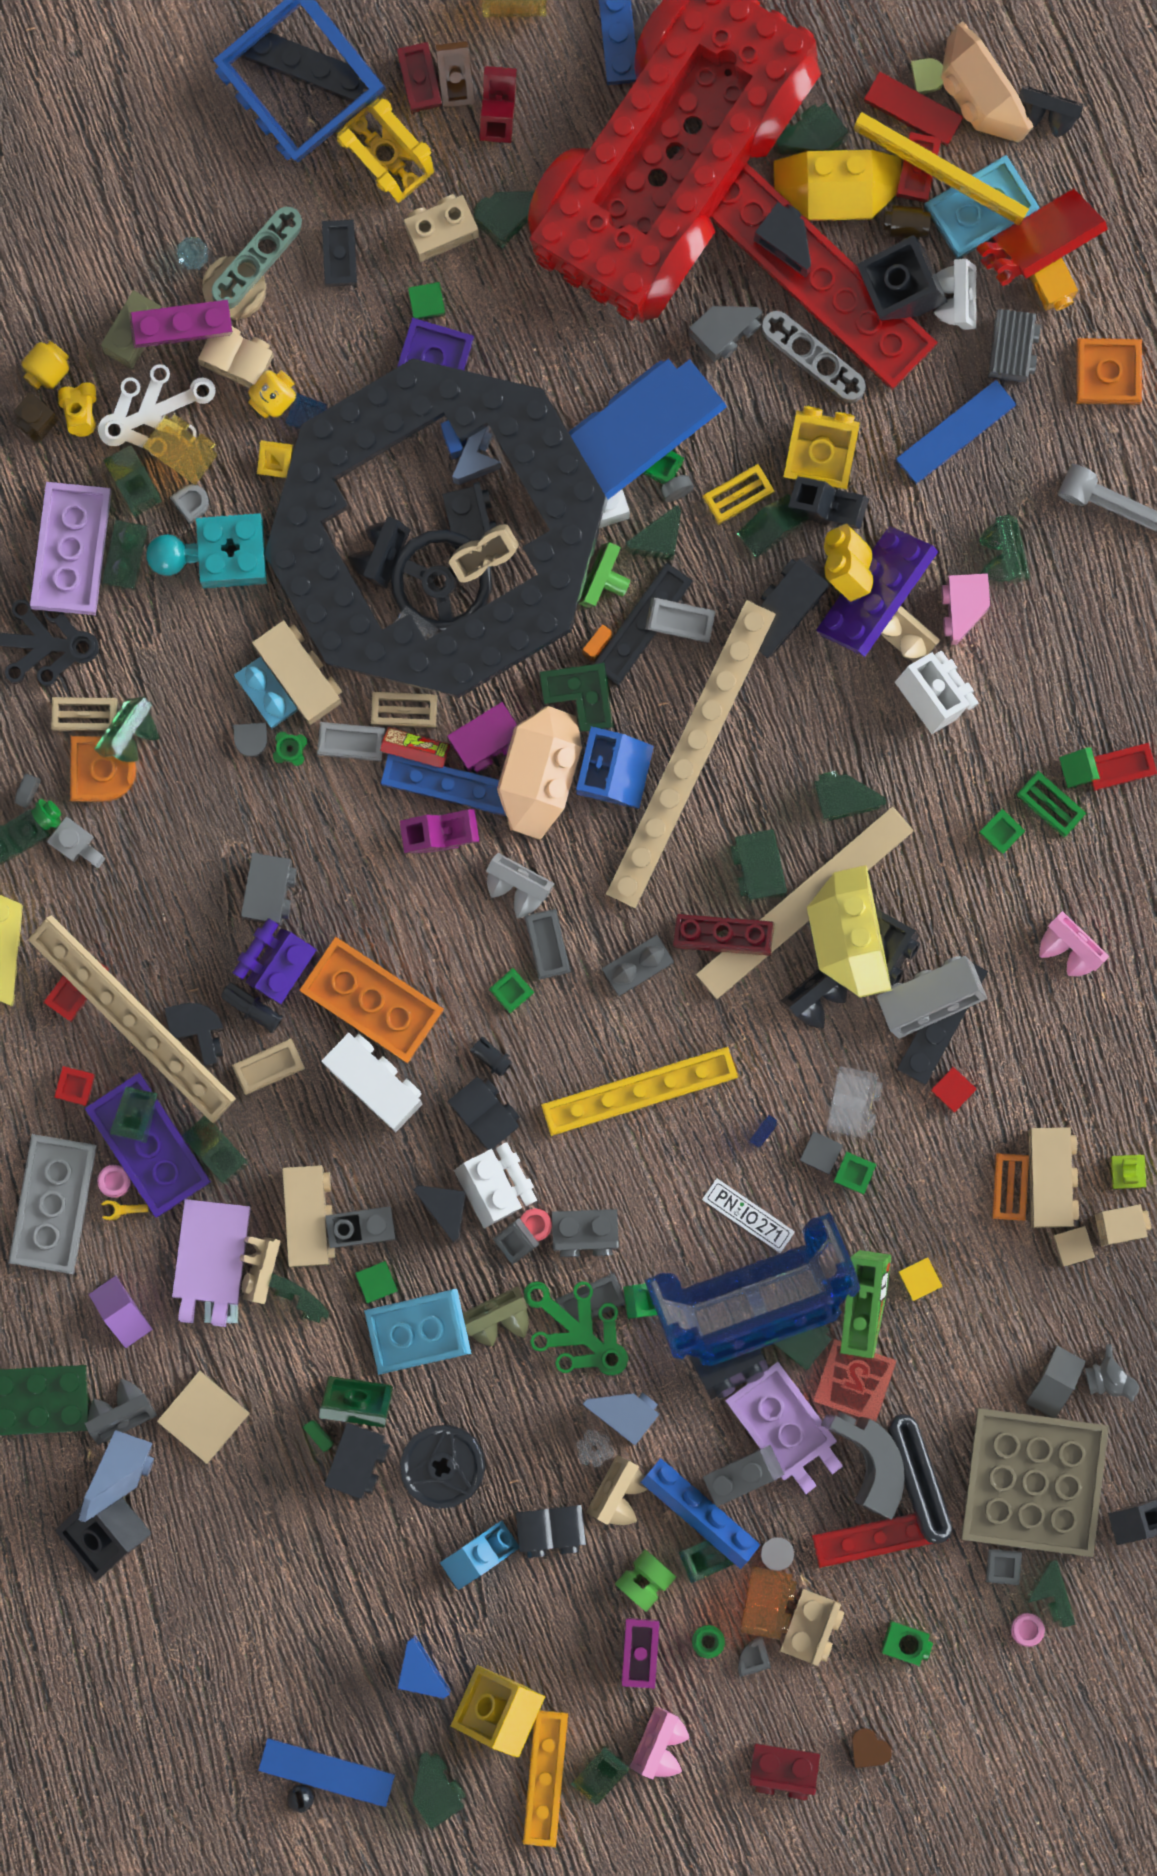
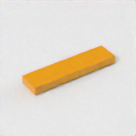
M539 1710L534 1721L523 1844L556 1847L568 1713Z

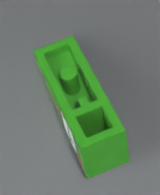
M859 1250L851 1256L840 1353L866 1358L874 1357L888 1289L891 1255Z

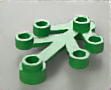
M534 1281L525 1287V1302L533 1308H543L569 1331L547 1334L543 1331L535 1332L530 1340L534 1350L542 1352L548 1349V1347L585 1344L595 1353L572 1356L569 1353L559 1354L555 1364L560 1372L569 1373L575 1368L598 1367L602 1373L613 1376L620 1374L626 1368L628 1363L627 1352L621 1345L617 1344L615 1320L618 1316V1310L614 1304L604 1303L598 1310L599 1318L603 1321L604 1343L593 1335L590 1302L593 1288L588 1282H578L573 1289L578 1304L579 1322L550 1298V1291L543 1282ZM586 1285L590 1291L587 1297L582 1298L578 1296L577 1288L579 1286ZM532 1290H542L543 1298L540 1301L532 1300L530 1297ZM607 1306L614 1309V1316L610 1319L602 1316V1310ZM543 1335L546 1337L547 1343L544 1347L540 1348L534 1344L536 1336ZM609 1353H615L618 1356V1362L615 1365H608L605 1358ZM562 1357H569L572 1364L569 1368L563 1369L559 1366V1360Z

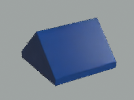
M414 1635L407 1642L398 1689L445 1698L450 1695L451 1689L416 1635Z

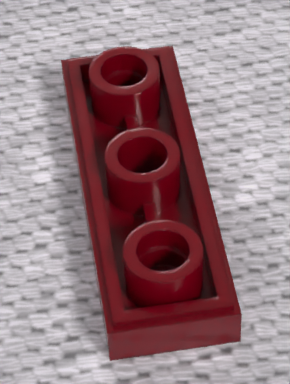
M677 914L673 946L679 949L771 956L775 924L773 921ZM723 930L729 931L725 937L718 936Z

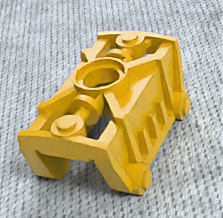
M375 99L336 132L337 142L341 147L349 148L352 153H355L371 173L376 176L377 187L381 191H389L395 201L399 203L434 173V166L430 156L431 149L426 143L422 141L419 143L391 112V104L387 99ZM369 112L382 126V138L377 132L371 133L368 130V122L365 116ZM352 131L359 135L363 134L366 137L365 143L368 147L363 146ZM386 145L394 150V156L391 160L384 162L377 158L376 152L379 147ZM402 160L414 161L424 172V175L418 177L414 173H407L404 170L406 164ZM388 169L393 175L399 174L402 177L405 189L403 193L395 179L388 173Z

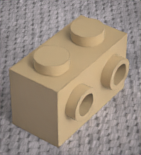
M455 195L444 197L437 202V206L428 210L425 207L418 208L408 214L409 218L404 219L405 229L420 262L479 238L478 227L463 195L455 197Z

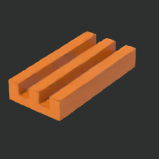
M995 1154L992 1219L1026 1221L1029 1155ZM1003 1161H1008L1005 1213H1001ZM1015 1161L1021 1162L1018 1214L1012 1213Z

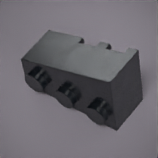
M811 555L800 558L798 561L792 559L781 571L780 574L784 578L777 587L772 583L760 597L764 601L760 607L776 614L759 649V652L767 659L777 652L800 625L799 623L809 611L817 606L818 600L830 586L833 587L825 576V567Z

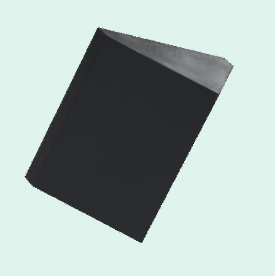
M420 1185L413 1189L453 1243L459 1242L466 1200L465 1191Z

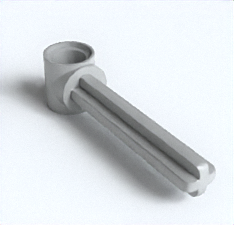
M1077 464L1070 465L1058 491L1059 497L1078 506H1084V504L1086 505L1090 501L1157 532L1156 510L1097 484L1098 478L1093 471Z

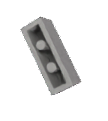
M966 956L952 957L943 963L944 966L933 971H921L914 976L913 980L904 984L896 983L893 986L891 985L892 991L877 995L888 1027L898 1039L987 999L975 966Z

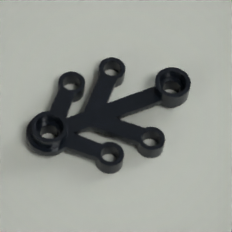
M20 599L14 602L12 606L14 616L19 620H23L35 636L0 633V646L33 649L17 663H11L6 667L5 676L9 682L13 684L21 683L25 678V673L52 651L65 653L50 667L44 666L39 669L37 679L45 687L53 686L57 682L58 675L73 663L85 664L95 659L99 652L97 639L87 631L78 632L66 618L65 612H60L57 618H50L49 611L44 610L46 619L51 623H56L67 639L53 638L34 615L28 601ZM22 604L28 607L27 613L25 615H18L16 612L17 607ZM82 642L89 645V649L85 653L77 651L78 645ZM13 668L21 670V674L17 679H12L9 676ZM46 671L53 673V678L49 682H44L41 678L42 674Z

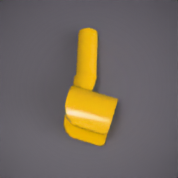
M109 1200L101 1203V1205H113L115 1209L112 1216H102L105 1220H117L121 1215L128 1213L148 1212L147 1204L120 1205L116 1201Z

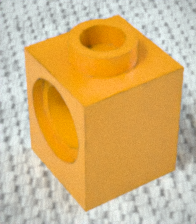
M1063 258L1058 259L1029 277L1045 311L1052 308L1059 311L1070 306L1073 303L1072 299L1075 298L1078 292Z

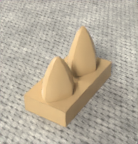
M902 606L899 607L881 633L885 639L901 652L904 658L910 659L913 663L930 654L941 641Z
M616 1455L586 1513L607 1525L609 1523L614 1525L636 1523L635 1512L623 1496L624 1494H638L647 1490L641 1483L644 1475L638 1469L639 1466Z

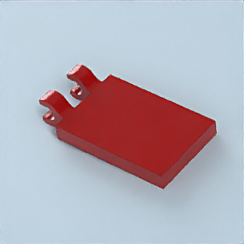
M1073 188L1025 217L1020 225L1013 224L993 236L994 243L983 242L976 250L984 257L980 261L985 268H993L998 273L995 276L1002 286H1005L1020 274L1027 279L1105 232L1108 228L1105 220Z

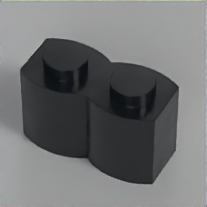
M477 1076L449 1099L447 1103L486 1150L489 1151L493 1150L520 1127L516 1122L520 1116L509 1103L503 1106L495 1096L499 1091L488 1078L482 1081Z
M582 1505L516 1513L520 1552H527V1558L547 1556L546 1549L559 1548L560 1554L580 1552L579 1546L586 1545Z

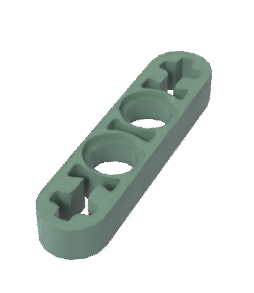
M283 207L274 213L212 286L213 301L228 300L229 309L234 308L240 303L299 235L302 218L296 209ZM290 217L293 218L294 227H285L281 232L280 238L277 232L282 227L281 219L288 220ZM264 239H270L276 244V249L270 254H264L258 249L259 242ZM245 262L251 263L255 266L256 272L251 277H243L238 273L239 265ZM234 278L237 284L232 289L233 298L228 296L224 299L220 298V289L228 290L233 284Z

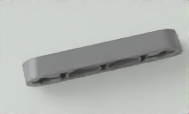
M773 311L765 316L762 332L769 342L845 403H855L862 398L866 384L858 372L787 314L781 311ZM781 320L783 322L782 329L788 335L791 329L795 331L790 336L786 345L782 343L785 340L784 334L780 331H776L774 334L770 332V321L777 323ZM797 339H805L810 344V351L805 355L796 354L792 349L793 342ZM823 359L831 360L835 365V371L828 376L820 374L817 370L819 361ZM840 370L846 372L842 375V379L850 384L853 380L858 383L856 387L857 394L852 391L846 394L844 392L845 385L839 379L836 385L831 383L838 377Z

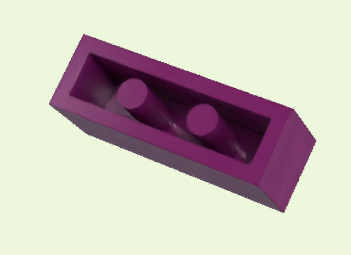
M228 300L131 312L129 315L134 348L230 336L233 332Z

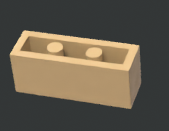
M283 620L253 641L252 644L308 724L312 725L342 704L338 696L342 693V690L332 676L326 680L319 669L324 665L315 652L312 650L307 653L301 643L305 639L294 624L288 627Z
M1031 1128L1028 1130L1031 1228L1073 1227V1220L1079 1219L1078 1200H1073L1072 1188L1078 1187L1077 1168H1072V1155L1077 1154L1076 1135H1071V1128Z
M322 1165L283 1168L289 1267L330 1265L329 1258L335 1257V1248H330L325 1217L326 1215H333L332 1205H326L325 1192H331L330 1172L324 1173Z

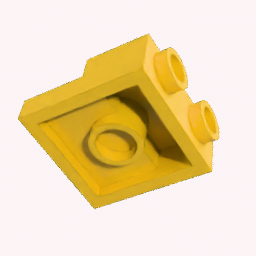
M804 406L803 411L796 410L784 478L796 480L797 476L825 481L832 487L847 489L860 422L854 421V415L836 412L835 417L822 415V409L811 406Z

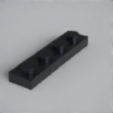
M271 32L241 55L243 59L350 102L356 100L367 89L365 83L348 63Z
M974 964L982 984L988 971ZM968 1008L918 1030L897 1071L925 1086Z

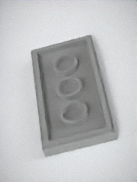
M35 1134L31 1135L9 1264L74 1274L97 1145Z

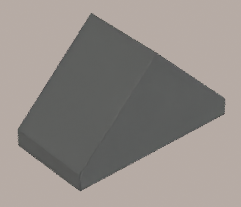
M1056 1345L1026 1404L1051 1418H1056L1074 1391L1086 1361Z

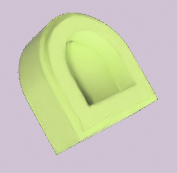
M932 58L911 61L915 91L921 94L932 93L943 86L941 78L943 64Z

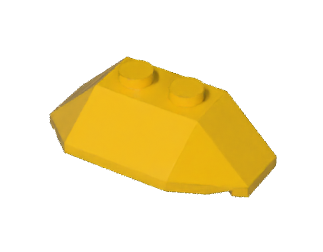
M875 150L806 151L773 161L774 189L808 221L873 219L896 196L902 171V161L898 156Z

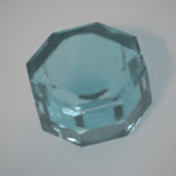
M186 237L177 246L178 261L186 269H200L208 261V247L199 237Z

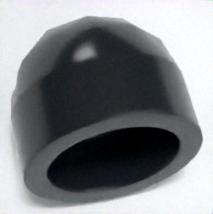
M298 1785L293 1787L288 1793L287 1803L293 1811L303 1813L312 1807L314 1794L307 1786ZM301 1791L305 1807L299 1808L295 1792Z

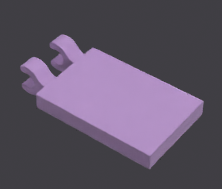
M185 1199L172 1294L173 1298L182 1299L178 1318L180 1322L193 1323L196 1301L214 1303L211 1324L213 1326L226 1327L229 1304L239 1305L244 1262L240 1260V1255H245L246 1242H244V1239L248 1234L250 1206Z
M779 1362L765 1371L762 1378L748 1383L725 1400L760 1449L771 1445L784 1472L781 1478L785 1481L793 1476L805 1494L814 1489L816 1484L803 1467L817 1456L820 1457L832 1475L843 1467L830 1449L837 1442L828 1429L821 1426L822 1420Z

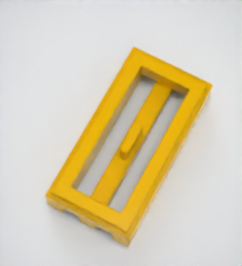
M759 464L704 494L702 498L716 518V522L720 525L774 494V489ZM757 474L758 480L716 504L713 501L715 497ZM762 485L764 486V490L753 495L752 497L741 502L740 504L734 506L733 508L727 510L726 512L722 514L720 513V509L745 496L746 494L752 492Z

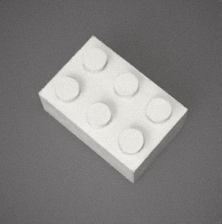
M348 1032L322 1060V1063L396 1133L423 1105L419 1099L422 1094L407 1078L402 1083L395 1077L398 1071L385 1057L382 1056L377 1060L371 1054L374 1050L373 1046L360 1034L354 1038Z

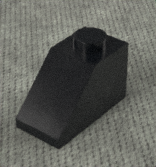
M777 202L756 230L754 241L806 278L810 272L811 260L804 220L801 219V213L789 204L783 206Z
M1157 1499L1108 1513L1111 1530L1117 1545L1157 1536Z

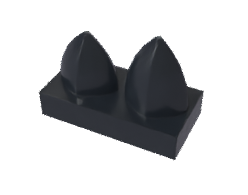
M1022 85L1019 98L1025 108L1026 118L1030 119L1033 128L1042 120L1046 109L1049 110V126L1056 138L1067 133L1074 126L1076 120L1080 118L1083 103L1026 85Z
M388 516L385 522L375 523L365 529L367 537L375 546L374 550L360 551L348 556V560L354 570L376 586L387 589L391 580L390 574L396 556L405 546L411 531L398 519Z
M818 969L780 1001L790 1013L798 1017L805 1024L823 1029L825 1027V1013L820 998L823 996L831 1002L845 1003L847 988Z

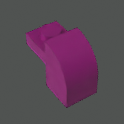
M466 809L444 815H423L399 821L404 853L445 851L479 842L474 809Z

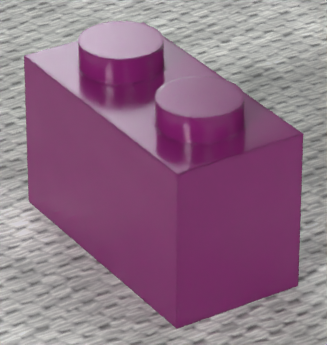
M501 702L452 732L447 738L467 772L475 769L479 773L494 763L492 758L503 752L504 756H507L513 731L517 724L504 703Z
M626 1617L622 1686L655 1689L659 1620Z

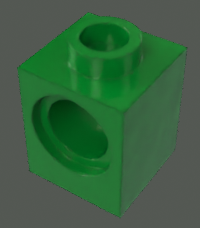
M890 1620L880 1652L920 1666L922 1660L928 1661L933 1642L928 1641L929 1633ZM905 1635H913L916 1638L917 1647L911 1653H903L899 1648V1642Z

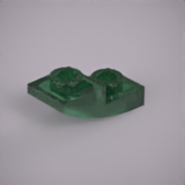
M30 808L5 825H0V865L50 837L49 832L43 829L34 819L31 812L34 808Z
M272 1274L269 1287L276 1289L274 1295L292 1301L294 1295L300 1296L296 1309L303 1311L302 1318L320 1323L322 1317L330 1318L331 1312L313 1294L288 1279Z

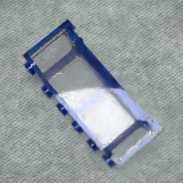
M831 1212L812 1218L806 1223L802 1231L806 1245L790 1249L784 1253L757 1261L737 1270L729 1271L682 1289L679 1278L673 1273H660L645 1279L652 1304L662 1325L672 1356L684 1359L686 1355L698 1357L701 1364L713 1366L836 1321L842 1313L839 1306L848 1295L855 1297L860 1290V1285L854 1265Z

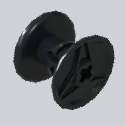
M448 1424L431 1426L414 1435L404 1448L400 1462L402 1482L409 1494L421 1504L437 1509L455 1507L472 1497L482 1484L486 1469L484 1452L476 1438L463 1428ZM446 1458L448 1460L447 1466L451 1468V1471H446L441 1475L438 1473L439 1466L435 1463Z

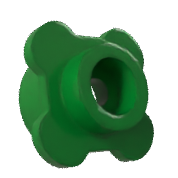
M286 732L278 733L275 737L277 745L276 751L273 753L274 761L279 764L290 762L294 766L302 765L304 763L303 748L307 745L306 737L302 734L294 736L287 735ZM292 746L293 751L288 752L287 747Z

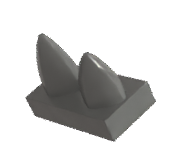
M658 935L608 964L602 968V971L618 997L674 964V961Z
M120 1379L117 1388L118 1407L113 1409L108 1403L98 1399L92 1401L88 1412V1422L85 1425L97 1445L110 1440L115 1430L124 1433L157 1416L153 1405L146 1395L130 1381Z

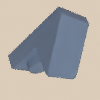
M489 426L468 438L452 476L453 483L461 485L501 468L500 461L480 453L481 450L486 452L493 434L489 433Z

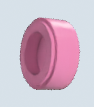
M109 1165L99 1173L98 1187L104 1195L111 1198H119L129 1191L131 1179L123 1167Z
M1020 1614L1011 1624V1635L1022 1646H1035L1044 1637V1624L1034 1614Z

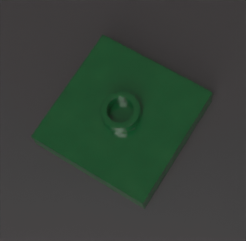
M328 1376L319 1418L385 1428L393 1386Z

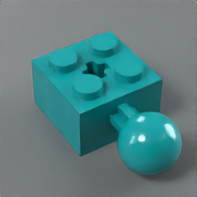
M261 513L196 518L197 543L184 544L178 537L164 534L154 538L147 547L146 559L148 565L154 572L160 575H174L180 572L186 563L199 562L200 583L203 589L267 584L266 557L264 555V525ZM231 545H235L236 548L240 549L234 552L233 557H228L227 552L224 551Z

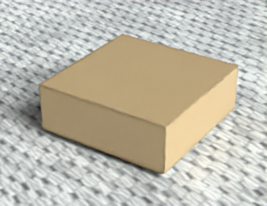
M1085 1226L1053 1236L1062 1267L1095 1258Z

